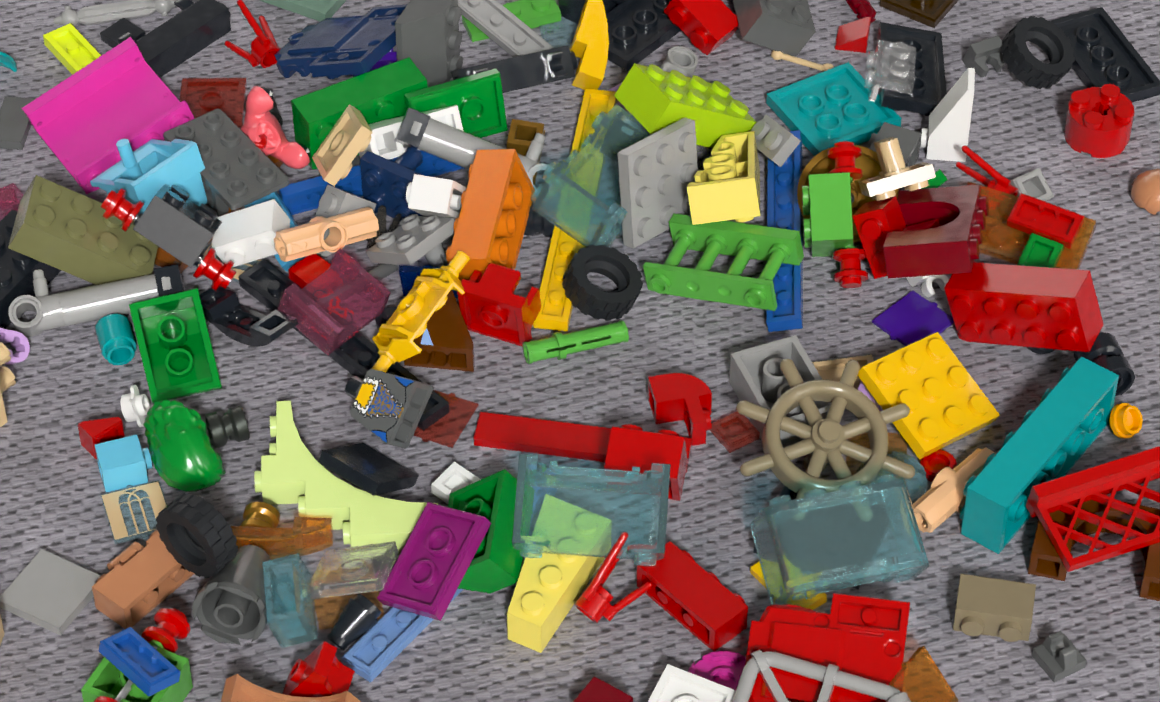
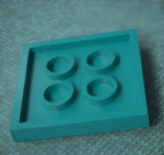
M849 62L767 93L766 104L791 131H801L802 143L814 157L825 149L833 147L837 142L849 141L853 142L854 145L867 142L873 133L878 134L884 122L901 127L902 118L894 110L881 106L880 95Z

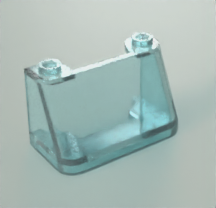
M519 454L512 547L520 550V556L526 558H541L542 553L606 558L623 532H627L628 538L616 558L633 559V563L640 566H655L656 560L663 559L665 555L671 464L652 463L651 471H644L643 474H640V467H632V471L558 466L557 461H550L549 467H546V464L538 463V455Z

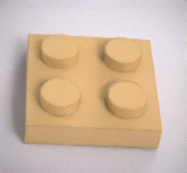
M350 104L312 157L323 180L334 187L340 179L343 180L349 174L352 168V161L359 152H363L368 147L372 138L371 134L373 133L361 111Z

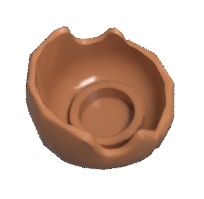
M1151 169L1141 173L1134 179L1131 188V199L1136 206L1144 208L1153 215L1160 211V169Z

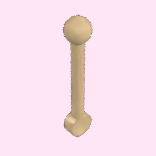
M773 50L771 52V57L774 60L783 59L821 70L822 72L834 68L829 63L821 65L780 51Z

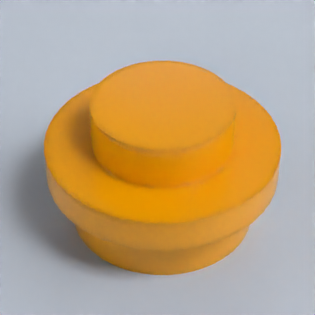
M1119 403L1113 407L1109 423L1113 433L1118 438L1127 439L1133 437L1141 430L1143 419L1137 407L1129 403Z

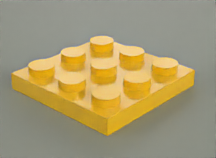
M938 332L863 366L857 375L882 410L901 403L909 406V415L892 423L919 460L996 421L1000 416Z

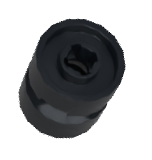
M1099 333L1090 352L1074 351L1076 362L1082 356L1119 375L1115 396L1125 393L1134 383V372L1126 357H1124L1115 336L1112 334Z

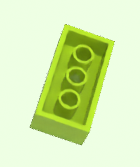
M634 63L614 95L650 134H654L684 117L695 120L696 145L713 148L722 135L750 132L757 123L748 114L749 108L742 102L733 99L729 95L730 89L721 82L714 81L709 83L696 75H693L692 78L686 77L676 70H671V72L663 71L653 64L647 67Z

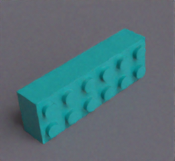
M1082 356L1072 368L1069 366L1065 368L1054 389L1048 388L1040 405L1035 410L1030 409L1026 413L1021 427L1016 432L1011 431L1007 435L1001 450L997 454L992 453L987 458L982 472L977 477L973 475L966 483L963 491L966 501L960 513V519L963 520L962 535L997 554L1005 548L1031 517L1026 503L1032 486L1065 476L1109 424L1119 379L1118 374Z

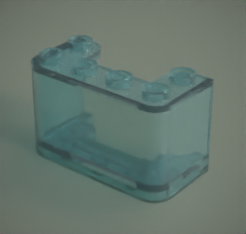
M617 104L607 114L602 111L597 116L591 126L595 132L589 134L580 147V152L574 150L566 161L561 160L558 164L553 161L542 175L545 183H542L531 197V201L534 202L532 210L585 248L588 245H606L608 247L623 231L622 222L628 212L621 207L618 152L652 135L633 115Z
M887 474L874 479L875 483L862 486L861 481H853L839 486V491L827 493L825 488H819L804 493V498L791 500L789 495L769 500V507L759 510V515L750 523L771 605H792L791 598L793 600L802 598L807 600L814 598L820 593L881 580L883 583L890 582L893 579L895 583L913 580L929 567V562L905 479H897L896 474Z

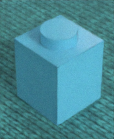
M137 435L94 445L105 492L148 483L147 469L153 468L148 447L141 449Z

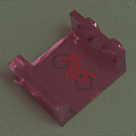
M340 248L336 251L330 268L303 289H300L293 283L284 290L278 311L297 318L298 325L295 327L325 354L329 355L382 314L391 292L385 288L382 282L363 269L357 260L350 257Z

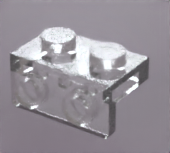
M878 39L875 51H869L865 66V69L868 71L864 88L869 89V101L875 102L879 88L906 94L912 93L915 81L916 47L908 46L902 42L893 43Z

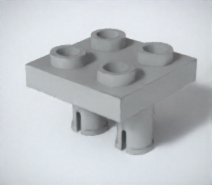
M418 214L409 215L400 221V226L394 231L379 236L375 240L376 244L366 250V253L371 263L396 265L406 284L407 290H411L415 279L422 273L417 260L424 255L430 269L448 266L442 242L454 234L455 220L454 218L438 217V215L429 217L418 216Z

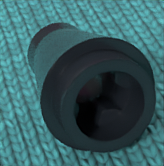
M358 593L354 599L349 598L327 638L344 651L351 643L378 623L376 619L380 616L381 611L366 597Z

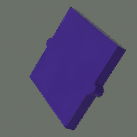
M912 290L874 318L872 323L889 334L891 340H897L904 346H908L936 332L942 333L954 323V319L938 308L937 303L929 302Z

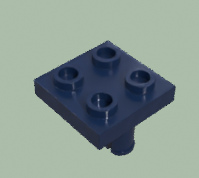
M408 147L395 162L369 151L360 158L363 198L376 203L374 213H383L394 218L399 224L402 219L409 215L418 214V216H423L409 209L406 201V190L408 184L413 182L414 174L422 175L415 172V169L423 163V155L418 149Z

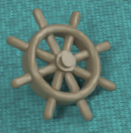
M791 359L782 360L780 368L790 389L777 399L771 410L745 400L737 403L736 410L739 414L765 424L762 435L764 455L744 462L740 467L741 474L748 477L771 468L775 476L786 487L797 493L790 513L794 521L798 522L804 519L811 499L839 501L847 498L858 519L861 522L870 521L872 512L861 492L871 485L880 470H885L905 479H911L915 475V468L912 465L887 456L888 432L886 424L907 417L910 413L909 406L901 403L879 411L866 395L853 387L860 370V365L856 360H850L846 363L840 382L833 380L804 382L794 362ZM814 401L831 403L826 419L822 418ZM797 406H800L809 425L786 417V415ZM845 408L858 418V420L842 426L839 424ZM780 430L805 440L783 448ZM867 432L870 449L850 442L847 439ZM842 454L867 464L859 472L852 475ZM806 455L803 460L806 472L800 470L791 460ZM827 463H830L837 480L819 478L821 472L825 470Z

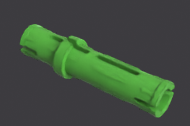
M621 320L616 323L567 334L556 332L552 333V337L523 342V354L528 364L555 357L558 360L566 359L568 354L628 342V329L626 323Z

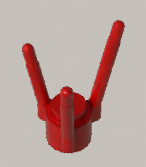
M237 0L238 6L257 37L251 43V54L230 41H225L224 45L248 60L253 67L260 64L263 68H267L277 64L275 54L280 48L265 17L261 15L258 18L263 29L262 31L243 0Z
M962 146V151L994 179L992 181L961 162H957L956 167L987 186L984 196L988 198L989 211L995 213L999 208L1006 212L1014 203L1019 189L1012 186L1011 180L1002 176L968 146Z
M623 532L592 582L574 604L579 611L596 624L602 617L610 622L620 610L653 587V583L648 581L614 605L610 604L614 597L602 586L623 555L621 549L628 538L627 532Z

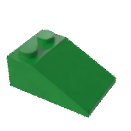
M198 288L129 304L152 404L156 401L172 400L222 388Z

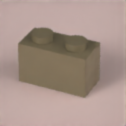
M960 573L953 630L962 631L969 636H979L982 634L1001 637L1008 642L1018 640L1029 641L1036 584Z

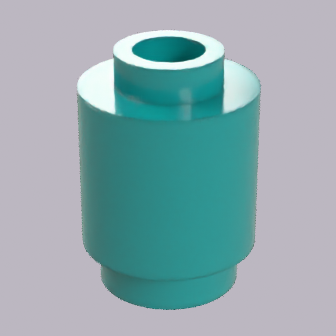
M109 314L101 318L95 326V332L103 357L113 365L129 363L134 358L136 343L129 320L121 314Z

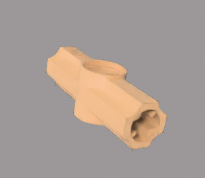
M370 207L328 218L317 216L307 224L277 231L274 238L275 250L280 260L284 262L323 251L338 252L345 245L376 237L379 230L378 218ZM329 228V236L324 240V233Z
M987 447L984 449L977 448L954 469L950 467L942 469L933 480L930 490L908 507L907 517L912 525L923 533H931L956 511L961 513V509H963L966 501V496L963 495L966 483L973 475L977 477L982 472L987 458L994 452Z

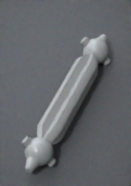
M128 0L83 7L78 12L71 10V6H65V11L60 16L54 18V23L63 26L71 23L74 27L78 23L94 25L119 21L122 18L147 17L156 11L162 14V17H165L176 6L174 4L176 0Z

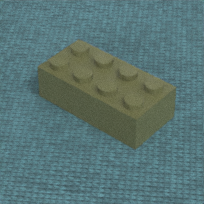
M36 175L20 200L8 248L95 285L152 274L158 246L134 231L135 225L133 223L125 232L121 229L122 221L115 216L109 219L102 217L106 210L101 208V202Z

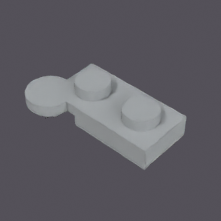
M767 114L751 130L755 132L757 149L780 167L801 142V140Z

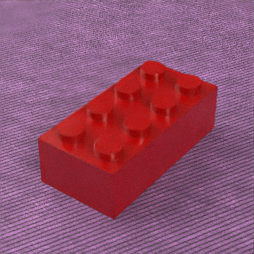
M974 262L971 273L952 274L944 287L959 339L967 342L1090 352L1104 325L1090 270Z

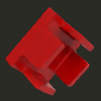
M490 263L487 266L483 276L482 271L474 270L469 280H461L465 293L461 295L457 291L460 311L467 329L523 347V342H530L532 339L531 328L541 310L539 288L531 287L525 298L513 294L521 279L520 271Z

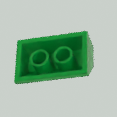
M505 469L450 493L449 508L484 516L491 522L458 589L493 593L518 581L534 493Z

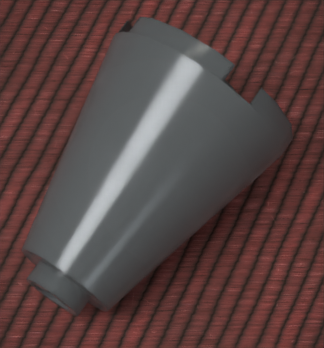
M244 545L238 548L236 557L208 580L198 591L193 601L192 615L194 620L197 616L202 624L201 630L205 635L217 642L241 645L238 638L252 639L254 641L259 638L266 627L271 560L266 551L254 545Z

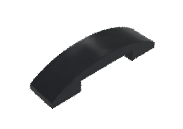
M221 286L216 291L209 288L199 295L205 319L229 338L246 345L257 347L268 345L298 325L297 318L281 311L274 310L270 314L265 315L241 305L236 292L224 289Z

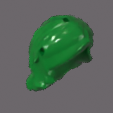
M166 399L156 401L149 408L143 423L146 429L145 436L147 437V444L149 445L155 469L169 487L185 492H197L220 482L221 476L226 473L222 457L211 447L210 439L206 432V423L201 419L200 414L194 409L185 407L183 403L176 400L171 402Z

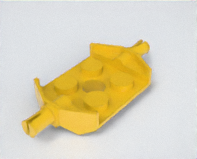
M457 251V254L448 266L423 269L421 275L417 276L412 289L399 303L386 324L380 326L378 334L372 338L379 349L378 354L380 358L371 369L386 373L392 364L421 353L422 349L413 340L424 333L427 328V321L435 311L442 308L446 303L447 294L450 290H457L461 295L465 293L458 278L459 273L467 262L470 261L468 255L462 251Z

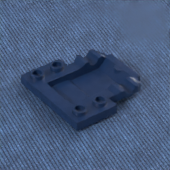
M407 4L373 7L363 16L327 18L316 25L306 26L301 32L291 35L288 38L289 42L275 54L279 72L285 78H290L297 71L302 77H306L311 73L312 77L326 76L327 79H335L342 75H353V77L370 72L371 67L396 45L395 22Z

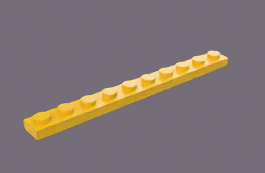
M585 88L560 198L559 210L540 287L541 310L533 323L534 328L568 332L573 305L565 295V289L562 285L564 281L563 276L575 253H578L579 249L583 247L586 248L605 160V154L601 153L600 150L608 129L612 125L617 99L614 96L615 91Z

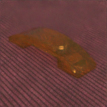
M295 517L293 528L231 526L232 532L237 539L236 545L238 548L244 545L258 546L266 551L270 560L288 559L312 554L333 546L334 541L332 518Z

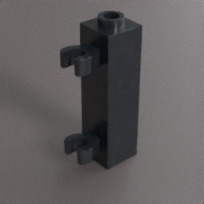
M176 0L174 4L181 11L139 40L127 32L118 38V42L122 43L131 37L137 44L144 60L160 78L231 31L229 8L216 0H198L195 3L192 0Z
M569 45L457 69L451 72L453 80L496 68L500 72L502 91L505 93L575 77L574 70L577 69V60L575 53L569 50Z

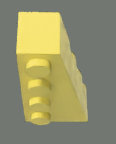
M755 132L722 135L711 150L712 157L706 158L703 162L704 170L697 171L694 175L695 182H690L687 186L692 225L727 220L747 222L754 219V217L760 216V166Z
M545 496L507 611L509 640L542 653L611 550V522Z

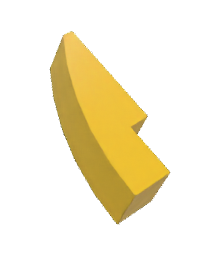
M586 0L570 47V51H573L575 56L580 58L572 86L583 90L585 88L598 90L604 78L608 59V23L603 1Z

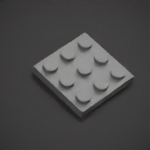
M684 117L618 152L624 246L634 249L670 229L669 220L673 213L691 216L687 186L690 182H695L694 175L698 171L695 120Z

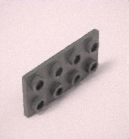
M215 109L163 133L165 141L171 142L174 139H182L197 143L205 169L200 172L208 200L205 205L217 212L218 217L228 213L229 208L237 210L289 185V178L256 147L221 109Z

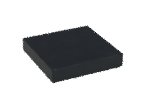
M364 443L322 450L318 461L324 467L373 496L413 487L419 476Z

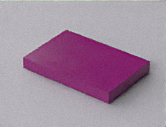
M427 502L377 599L383 605L441 621L491 522L484 516Z

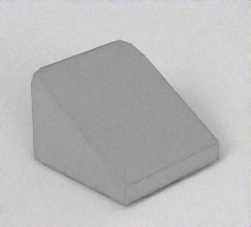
M1040 168L1011 180V185L1019 189L1016 199H1018L1020 193L1042 201L1054 198Z

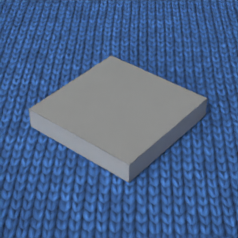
M41 549L0 596V608L61 636L94 597L92 586L101 575Z

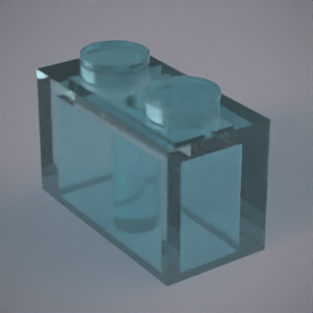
M299 553L263 562L267 624L280 647L285 648L317 640L313 580Z

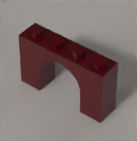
M980 184L899 191L897 200L906 226L938 219L940 227L925 230L887 232L883 249L888 279L971 273L974 259H979V245L983 243L982 231L986 229L985 217L989 216L988 198L981 195Z

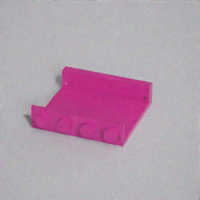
M131 37L22 108L34 130L86 194L99 189V187L91 186V180L121 160L116 146L119 140L128 139L132 150L135 151L151 139L165 141L164 132L195 119L186 101L180 102L147 64L137 44Z

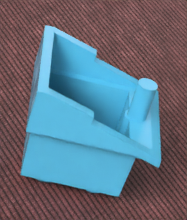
M121 139L116 143L121 160L90 181L91 186L105 190L107 195L111 190L118 193L123 188L126 190L125 199L133 204L140 200L145 204L138 216L140 213H144L154 196L165 184L169 187L172 185L180 187L189 194L188 200L198 206L201 204L205 205L208 202L200 174L205 169L197 143L189 140L174 139L169 142L151 139L133 151L129 140Z

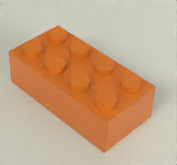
M515 149L477 150L474 163L469 167V181L466 191H463L461 196L462 207L459 218H456L454 222L452 244L448 246L446 251L448 265L457 254V251L464 252L470 258V261L467 262L459 273L458 279L460 281L462 279L469 280L474 270L482 271L483 276L490 263L515 270L529 217V210L535 193V189Z

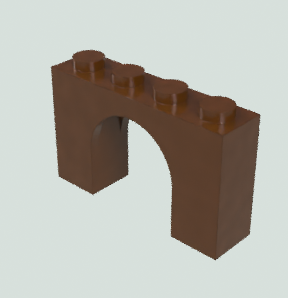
M1089 500L1083 502L1081 509L1102 517L1106 505ZM1143 505L1139 506L1140 509L1160 516V509ZM1110 507L1106 519L1127 527L1131 515ZM1059 510L1049 513L1053 522L1069 528L1073 519L1072 515ZM1135 517L1131 529L1143 534H1149L1154 532L1156 525ZM1077 518L1073 530L1085 535H1091L1096 533L1098 526ZM1039 520L1028 574L1065 581L1067 570ZM1102 528V530H1101V532H1100V533H1112V534H1117V533L1112 532V531H1110V530H1107V529H1105V528ZM1069 538L1067 547L1071 553L1077 541ZM1159 542L1140 548L1145 560V570L1139 597L1160 601Z

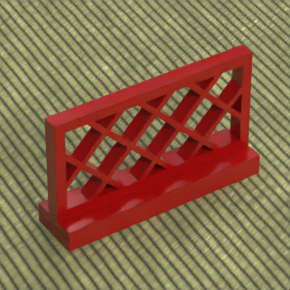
M1160 446L1032 486L1026 507L1032 518L1038 516L1068 572L1160 542V516L1139 508L1143 497L1160 503V493L1147 488L1149 481L1160 478ZM1125 489L1138 494L1139 497L1136 505L1132 506L1114 499L1116 492ZM1093 500L1106 505L1103 516L1100 517L1082 510L1083 502ZM1110 507L1131 515L1127 527L1106 519ZM1059 510L1072 515L1073 519L1069 528L1053 522L1049 513ZM1135 517L1155 524L1154 532L1143 534L1131 529ZM1077 518L1098 526L1094 538L1073 530ZM1102 528L1122 535L1121 543L1111 545L1098 540ZM1069 538L1090 546L1088 553L1073 558L1067 547Z

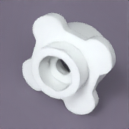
M131 385V393L121 396L122 414L127 422L137 421L139 427H144L143 423L145 422V415H147L150 408V403L146 394L139 393L137 385Z

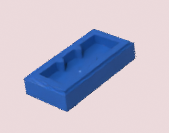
M129 627L100 641L99 652L148 697L179 682L181 671L133 628Z

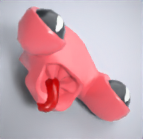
M254 86L247 95L244 124L240 130L266 156L271 155L290 168H305L310 163L308 147L287 140L280 123L269 112L274 107L273 93L268 88Z

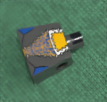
M370 369L367 371L364 379L358 376L350 378L346 384L345 392L348 396L355 399L350 410V414L354 419L386 444L406 449L410 444L434 387L412 379Z

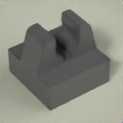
M997 35L970 44L962 60L967 68H975V72L980 77H986L989 71L987 63L991 64L997 73L1000 72L1004 66L1001 47L1003 46L1001 39Z
M1061 631L1046 637L1043 644L1033 648L1032 657L1053 682L1086 667L1087 660Z

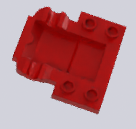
M833 593L830 614L816 612L810 608L798 605H769L759 621L751 620L745 665L752 658L751 653L760 649L762 652H778L826 667L829 664L839 666L840 671L884 683L900 690L910 602ZM770 667L789 702H817L823 682ZM758 673L749 702H775L760 673ZM834 686L829 702L887 701Z

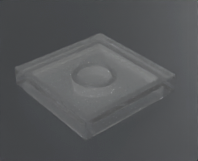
M396 542L325 550L308 586L311 599L382 591L398 555Z

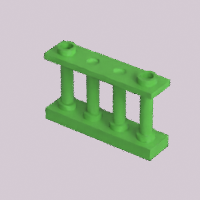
M673 213L669 220L674 245L664 264L645 262L643 269L648 290L660 294L775 311L778 307L773 284L775 275L782 263L799 266L804 258L800 231L732 221L692 225L691 216ZM687 249L704 252L695 269L678 267ZM718 254L736 256L726 274L709 271ZM750 259L767 261L759 278L741 276Z

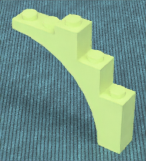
M276 401V416H270L271 438L276 437V443L269 444L270 455L261 456V471L254 472L255 492H262L263 502L270 505L298 503L299 518H306L307 531L343 529L344 545L351 544L352 557L400 555L427 503L406 502L377 495L373 496L334 476L315 460L301 441L293 421L291 401Z

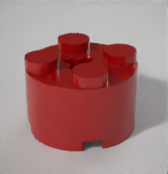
M1105 84L1102 87H1091L1074 91L1071 94L1064 133L1066 142L1075 151L1091 154V157L1108 158L1120 154L1129 143L1134 119V106L1124 94L1120 93V88L1114 84Z

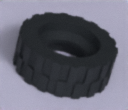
M1030 16L1029 18H1022L1002 40L1001 53H1003L1004 63L1007 64L1009 71L1019 81H1023L1030 87L1034 86L1037 89L1050 88L1053 84L1058 83L1073 67L1072 64L1075 61L1073 55L1074 48L1071 46L1069 37H1066L1064 31L1061 28L1059 29L1055 23L1049 22L1043 17ZM1026 41L1038 45L1046 53L1050 63H1044L1034 57L1029 51Z
M588 245L587 248L579 249L578 253H575L564 273L562 285L567 299L569 298L572 302L571 304L581 310V313L590 315L594 319L611 321L615 318L616 320L622 318L624 314L631 310L641 292L643 282L641 281L642 275L638 271L637 265L626 254H622L613 247H606V245ZM594 272L608 277L617 285L618 291L610 293L600 290L588 280L587 274Z
M183 493L158 513L156 529L160 534L161 541L166 546L165 548L178 563L183 565L189 572L195 573L196 576H204V578L214 576L236 557V552L238 551L237 539L232 532L231 526L226 522L224 516L211 503L206 502L204 498L195 496L193 493Z

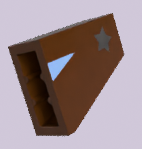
M452 290L447 294L448 298L443 307L435 311L427 321V328L424 333L413 340L422 351L404 360L405 366L474 372V344Z

